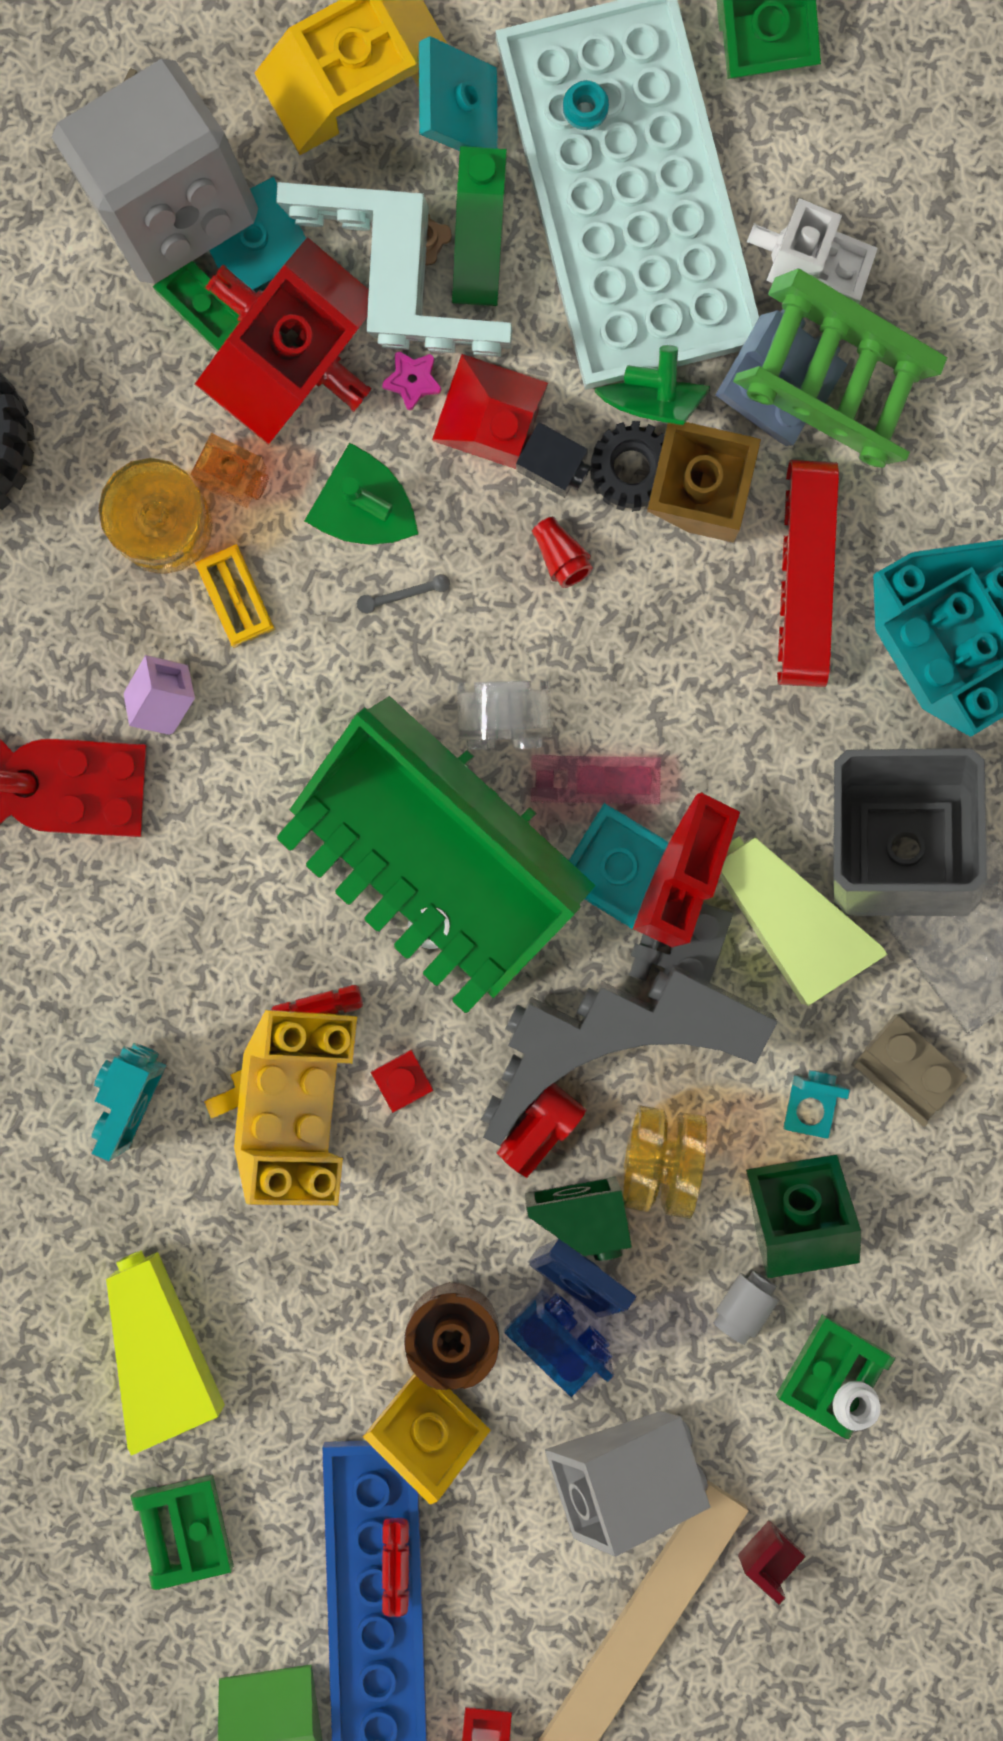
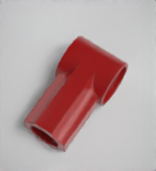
M554 1082L544 1089L538 1099L534 1100L526 1108L525 1117L503 1141L496 1154L517 1173L528 1178L557 1141L562 1142L574 1130L587 1109Z

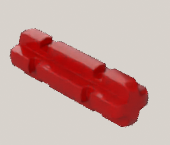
M350 985L339 988L337 993H333V990L297 999L295 1004H291V1002L273 1006L271 1010L338 1015V1011L341 1010L347 1013L360 1009L363 1006V1000L359 987L357 985Z
M388 1518L383 1523V1543L386 1545H383L382 1588L384 1589L382 1612L389 1617L404 1616L407 1614L409 1607V1591L406 1590L409 1584V1545L406 1544L409 1539V1522L405 1518Z

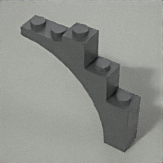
M672 964L668 974L660 971L648 994V997L654 999L652 1005L604 981H601L596 991L590 988L587 989L576 1012L583 1016L581 1021L530 997L525 1008L517 1004L505 1030L512 1033L508 1046L523 1053L522 1057L515 1054L512 1055L501 1077L502 1080L508 1082L501 1098L492 1095L480 1119L488 1124L483 1138L500 1146L519 1115L544 1089L574 1068L608 1053L644 1045L685 1044L723 1051L756 1064L778 1021L772 1013Z

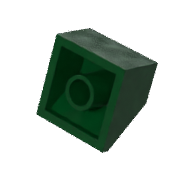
M837 1154L746 1169L757 1241L767 1279L860 1263L861 1228Z
M616 1176L525 1193L528 1218L583 1256L594 1255V1260L605 1261L621 1257L623 1255L622 1249L632 1248L622 1190Z

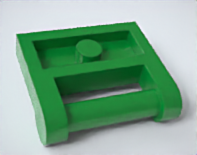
M822 1314L777 1391L776 1396L780 1401L849 1440L854 1430L841 1425L836 1419L834 1411L828 1409L835 1394L841 1387L859 1354L867 1358V1361L855 1381H861L874 1388L883 1370H890L896 1357ZM856 1397L852 1401L850 1405V1412H853L858 1408V1397Z
M213 1474L162 1487L155 1486L138 1490L130 1495L133 1510L139 1511L152 1570L148 1573L151 1589H165L232 1572L234 1563ZM168 1505L181 1562L179 1565L170 1564L158 1507Z

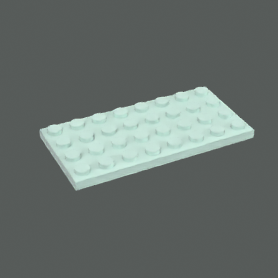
M616 0L496 30V43L585 390L623 381L627 365L658 369L659 348L663 345L678 347L677 367L739 352L759 319V314L678 0ZM583 80L596 82L605 90L609 99V111L606 119L600 126L591 130H580L569 124L564 117L562 108L563 98L567 90L572 85ZM586 102L579 104L577 107L579 111L586 113L594 109L590 103Z

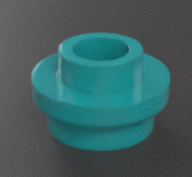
M583 80L572 85L563 98L562 108L564 117L569 124L580 130H591L600 126L606 119L609 111L607 93L600 85L590 80ZM586 102L590 103L594 109L586 113L579 111L577 107L579 104Z

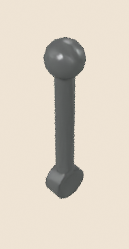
M438 574L433 578V581L375 598L363 595L358 599L357 607L361 613L369 614L374 611L375 607L432 590L444 592L449 588L450 580L446 575Z

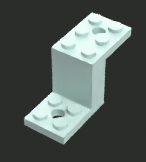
M277 183V204L290 218L296 219L295 224L323 227L324 219L342 222V228L367 231L370 230V223H373L367 332L374 338H377L378 344L382 345L383 348L409 350L410 341L425 342V348H428V351L455 353L456 345L472 346L474 355L501 357V348L511 349L512 324L509 322L422 316L429 207L423 193Z

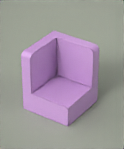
M147 655L143 658L124 691L129 726L168 735L174 733L195 699L188 665Z

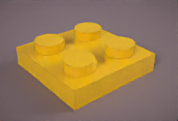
M413 1374L363 1435V1438L431 1505L439 1501L491 1430L450 1389L447 1391L432 1388Z

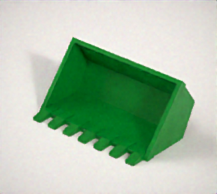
M388 696L371 708L367 709L364 707L356 713L289 809L295 816L277 835V840L286 849L293 851L311 831L315 833L324 844L306 862V867L318 878H322L342 858L354 870L338 886L335 894L347 905H351L371 885L383 897L365 916V922L376 932H380L400 912L413 923L394 943V948L405 959H409L427 939L431 940L441 952L423 971V975L432 984L439 986L456 966L460 967L471 979L452 998V1002L464 1013H468L486 993L494 998L581 908L580 904L596 885L529 824L537 814L531 807L520 816L491 787L489 788L468 768V764L474 758V755L469 750H466L457 758L391 696ZM436 908L443 911L448 917L450 927L447 935L444 933V920L446 917Z

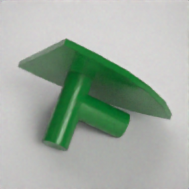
M663 345L659 348L658 369L627 365L624 383L595 388V393L604 402L620 411L641 418L684 425L708 394L710 386L676 382L678 347Z
M349 442L304 522L323 533L345 542L365 545L394 543L418 535L414 510L401 483L388 467L369 453Z

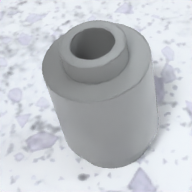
M754 1270L749 1277L740 1273L717 1307L716 1312L719 1315L713 1322L714 1325L735 1341L745 1345L750 1336L753 1338L757 1336L780 1301L773 1294L777 1286Z

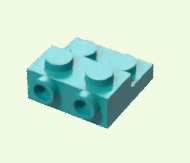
M133 1043L131 1048L123 1046L120 1055L115 1056L112 1062L106 1060L103 1063L94 1082V1086L100 1088L94 1101L112 1110L110 1113L104 1111L94 1127L91 1138L97 1140L91 1154L106 1161H111L129 1150L167 1067L166 1064L157 1061L159 1053L138 1043Z

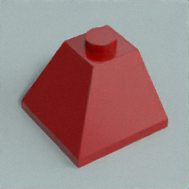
M461 354L432 441L517 470L516 462L530 438L548 383Z

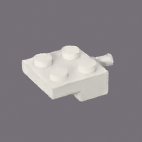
M800 198L788 226L780 234L754 223L747 243L772 252L773 265L766 281L773 283L775 277L800 268L858 304L860 303L878 248L837 232L842 215Z

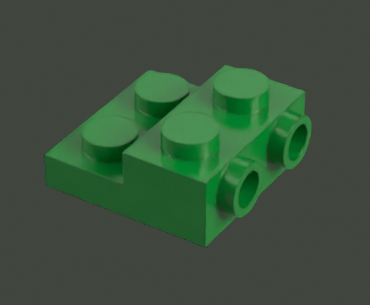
M716 0L719 32H723L727 80L821 64L816 0Z

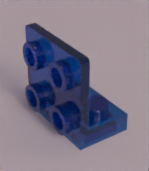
M542 1289L506 1326L504 1333L571 1398L595 1372L608 1383L614 1376L611 1363L613 1356L607 1349L610 1346L609 1342L591 1325L584 1330L573 1316L576 1313L575 1309L560 1294L556 1292L550 1297Z

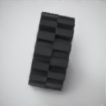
M632 421L631 426L625 427L624 422L616 424L615 430L611 431L608 429L605 431L602 439L597 441L590 463L591 480L593 479L594 490L597 494L600 493L603 496V501L606 504L610 505V503L617 505L616 509L622 511L625 508H632V512L640 511L643 506L648 508L665 437L663 433L659 436L654 433L656 427L648 424L647 428L640 427V421ZM637 451L647 458L650 472L643 481L630 484L622 481L617 476L614 462L623 452Z

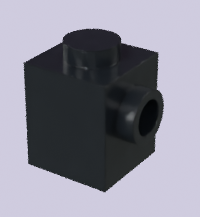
M538 422L516 462L518 473L563 498H566L571 488L579 491L591 466L585 463L588 457L587 448Z

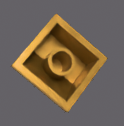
M686 422L684 425L668 423L647 512L689 533L734 543L741 528L761 439Z

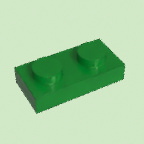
M191 261L157 282L153 288L160 298L207 344L218 352L240 323L237 320L240 315L211 291L205 289L211 279Z

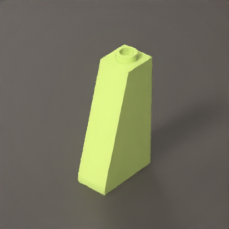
M738 836L731 841L720 879L801 1004L811 1005L888 955L878 942L757 838L750 839L744 843L741 837Z

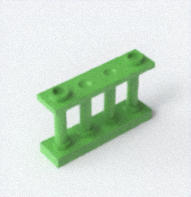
M800 268L775 277L768 295L783 303L784 314L763 366L736 373L733 382L748 390L747 396L752 400L765 405L773 404L860 453L859 459L868 465L882 468L886 464L907 461L910 452L891 441L892 435L913 383L941 375L948 357ZM806 317L820 325L822 336L802 386L799 389L779 378V375L801 320ZM844 339L857 347L859 358L839 408L835 410L818 400L817 397L840 340ZM881 361L894 369L893 374L896 378L876 428L872 431L855 421L854 418L876 363Z

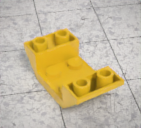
M338 0L289 27L254 74L300 156L339 134L336 119L339 115L412 76L419 89V41L431 36L446 44L447 42L423 0Z
M265 1010L243 1054L234 1141L238 1169L247 1204L338 1206L343 1158L329 1153L328 1149L337 1063L353 1064L357 1016Z

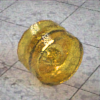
M155 458L131 461L114 472L102 489L98 507L102 530L111 544L128 561L143 571L159 574L182 571L199 560L209 545L213 528L210 505L189 474L172 462ZM152 516L159 517L155 521H150Z
M638 1105L624 1158L623 1200L625 1208L648 1212L657 1200L661 1184V1206L664 1213L670 1216L691 1219L697 1205L704 1171L707 1146L706 1116L680 1112L674 1118L668 1137V1118L664 1109Z

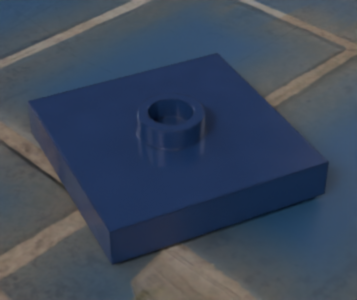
M559 1238L537 1248L528 1261L530 1263L529 1266L599 1318L627 1311L636 1298V1295L602 1271L593 1261L579 1254Z

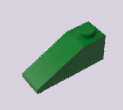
M460 146L452 303L498 306L507 149Z

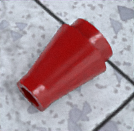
M548 517L540 521L532 529V534L537 540L553 582H558L562 588H568L579 583L590 574L593 569L589 562L591 555L558 523L555 517Z

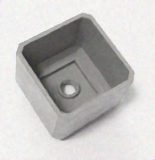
M158 60L56 124L52 139L140 282L154 284L255 221L258 206L224 131L178 63L174 60Z

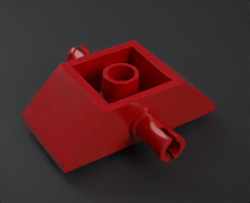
M308 237L287 260L263 292L261 290L257 293L253 291L223 264L216 272L217 274L211 278L205 289L211 291L240 316L237 320L240 323L221 346L194 385L267 445L271 443L315 385L320 387L323 384L354 412L372 388L364 384L340 364L341 358L338 355L367 318L369 289ZM291 329L298 334L295 342L299 348L293 345L291 347L285 346L281 342L283 337L279 330L285 334L290 332Z

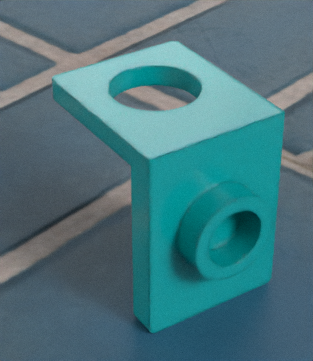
M809 1070L808 1078L794 1075L783 1129L828 1139L837 1097L849 1099L850 1090L836 1084V1075ZM815 1098L821 1102L824 1114L817 1124L806 1125L799 1120L797 1107L802 1100Z

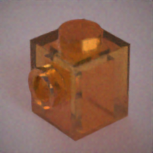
M213 433L210 434L191 472V476L199 486L246 509L252 498L255 500L261 498L269 480V475L265 473L267 467L261 456Z

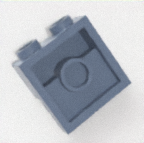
M782 309L781 312L776 310L760 315L715 395L776 441L785 446H792L806 423L773 404L765 405L752 400L747 396L748 390L733 382L736 373L763 366L785 310ZM803 318L779 375V378L799 389L802 386L821 336L814 338L803 330L806 325V321ZM839 346L836 349L817 397L823 403H826L847 366V363L838 357L840 352Z

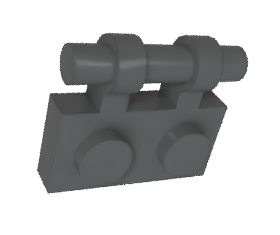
M703 903L690 943L671 947L669 955L657 951L660 941L643 934L640 944H634L631 953L634 961L629 975L647 981L652 964L663 967V973L668 974L672 964L710 982L734 913Z

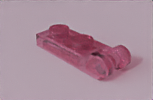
M531 756V770H535L536 775L535 787L531 788L530 802L660 804L661 758ZM554 771H567V788H554Z

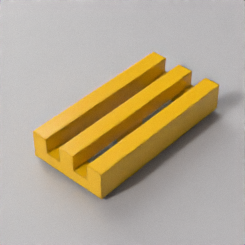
M237 544L195 562L233 648L242 645V643L248 640L256 639L259 635L275 630ZM233 558L261 620V623L255 626L225 561ZM217 565L245 628L244 631L237 633L208 569L212 566Z

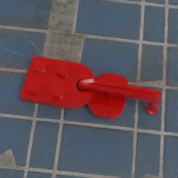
M0 739V825L12 815L21 824L41 832L142 838L147 746L143 744L38 739L21 746L13 753Z

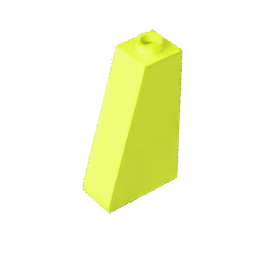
M142 1250L117 1261L118 1270L106 1279L126 1441L131 1456L217 1418L225 1406L159 1253L156 1252L145 1257Z

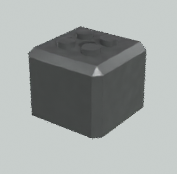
M972 748L860 749L844 751L834 761V904L846 916H968L980 905L987 881L985 760ZM904 837L911 838L918 843L920 851L914 858L901 859L892 850L894 842Z

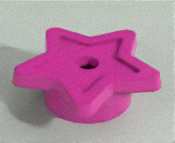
M400 351L396 352L395 372L383 381V389L399 393L406 409L409 411L413 410L419 399L425 395L440 394L442 389L431 376L435 358L433 355L428 354L413 360ZM414 375L417 377V380L411 383L408 381L409 376Z

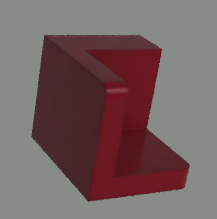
M769 1520L738 1554L745 1575L778 1605L786 1599L781 1584L806 1557L804 1552Z

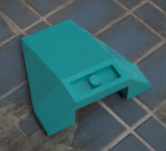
M1003 539L912 552L873 575L875 631L921 708L969 737L1003 718Z

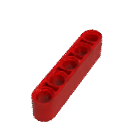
M790 460L786 480H791L790 490H786L784 516V525H789L788 536L783 537L782 571H786V581H781L780 616H784V627L779 626L778 662H782V672H777L778 685L826 687L829 679L839 467L837 462Z

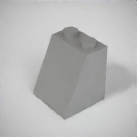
M659 1411L545 1449L573 1539L616 1557L710 1508L706 1494L707 1480L701 1468L696 1464L691 1449L693 1443L692 1434L681 1416Z

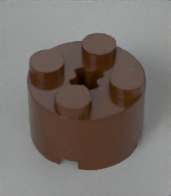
M448 1282L430 1289L414 1304L405 1330L404 1346L411 1370L422 1382L438 1390L466 1389L477 1385L490 1373L496 1363L500 1343L499 1320L491 1302L481 1292L470 1286ZM456 1329L461 1332L460 1341L455 1338L450 1340L449 1343L444 1341L445 1330L453 1332Z

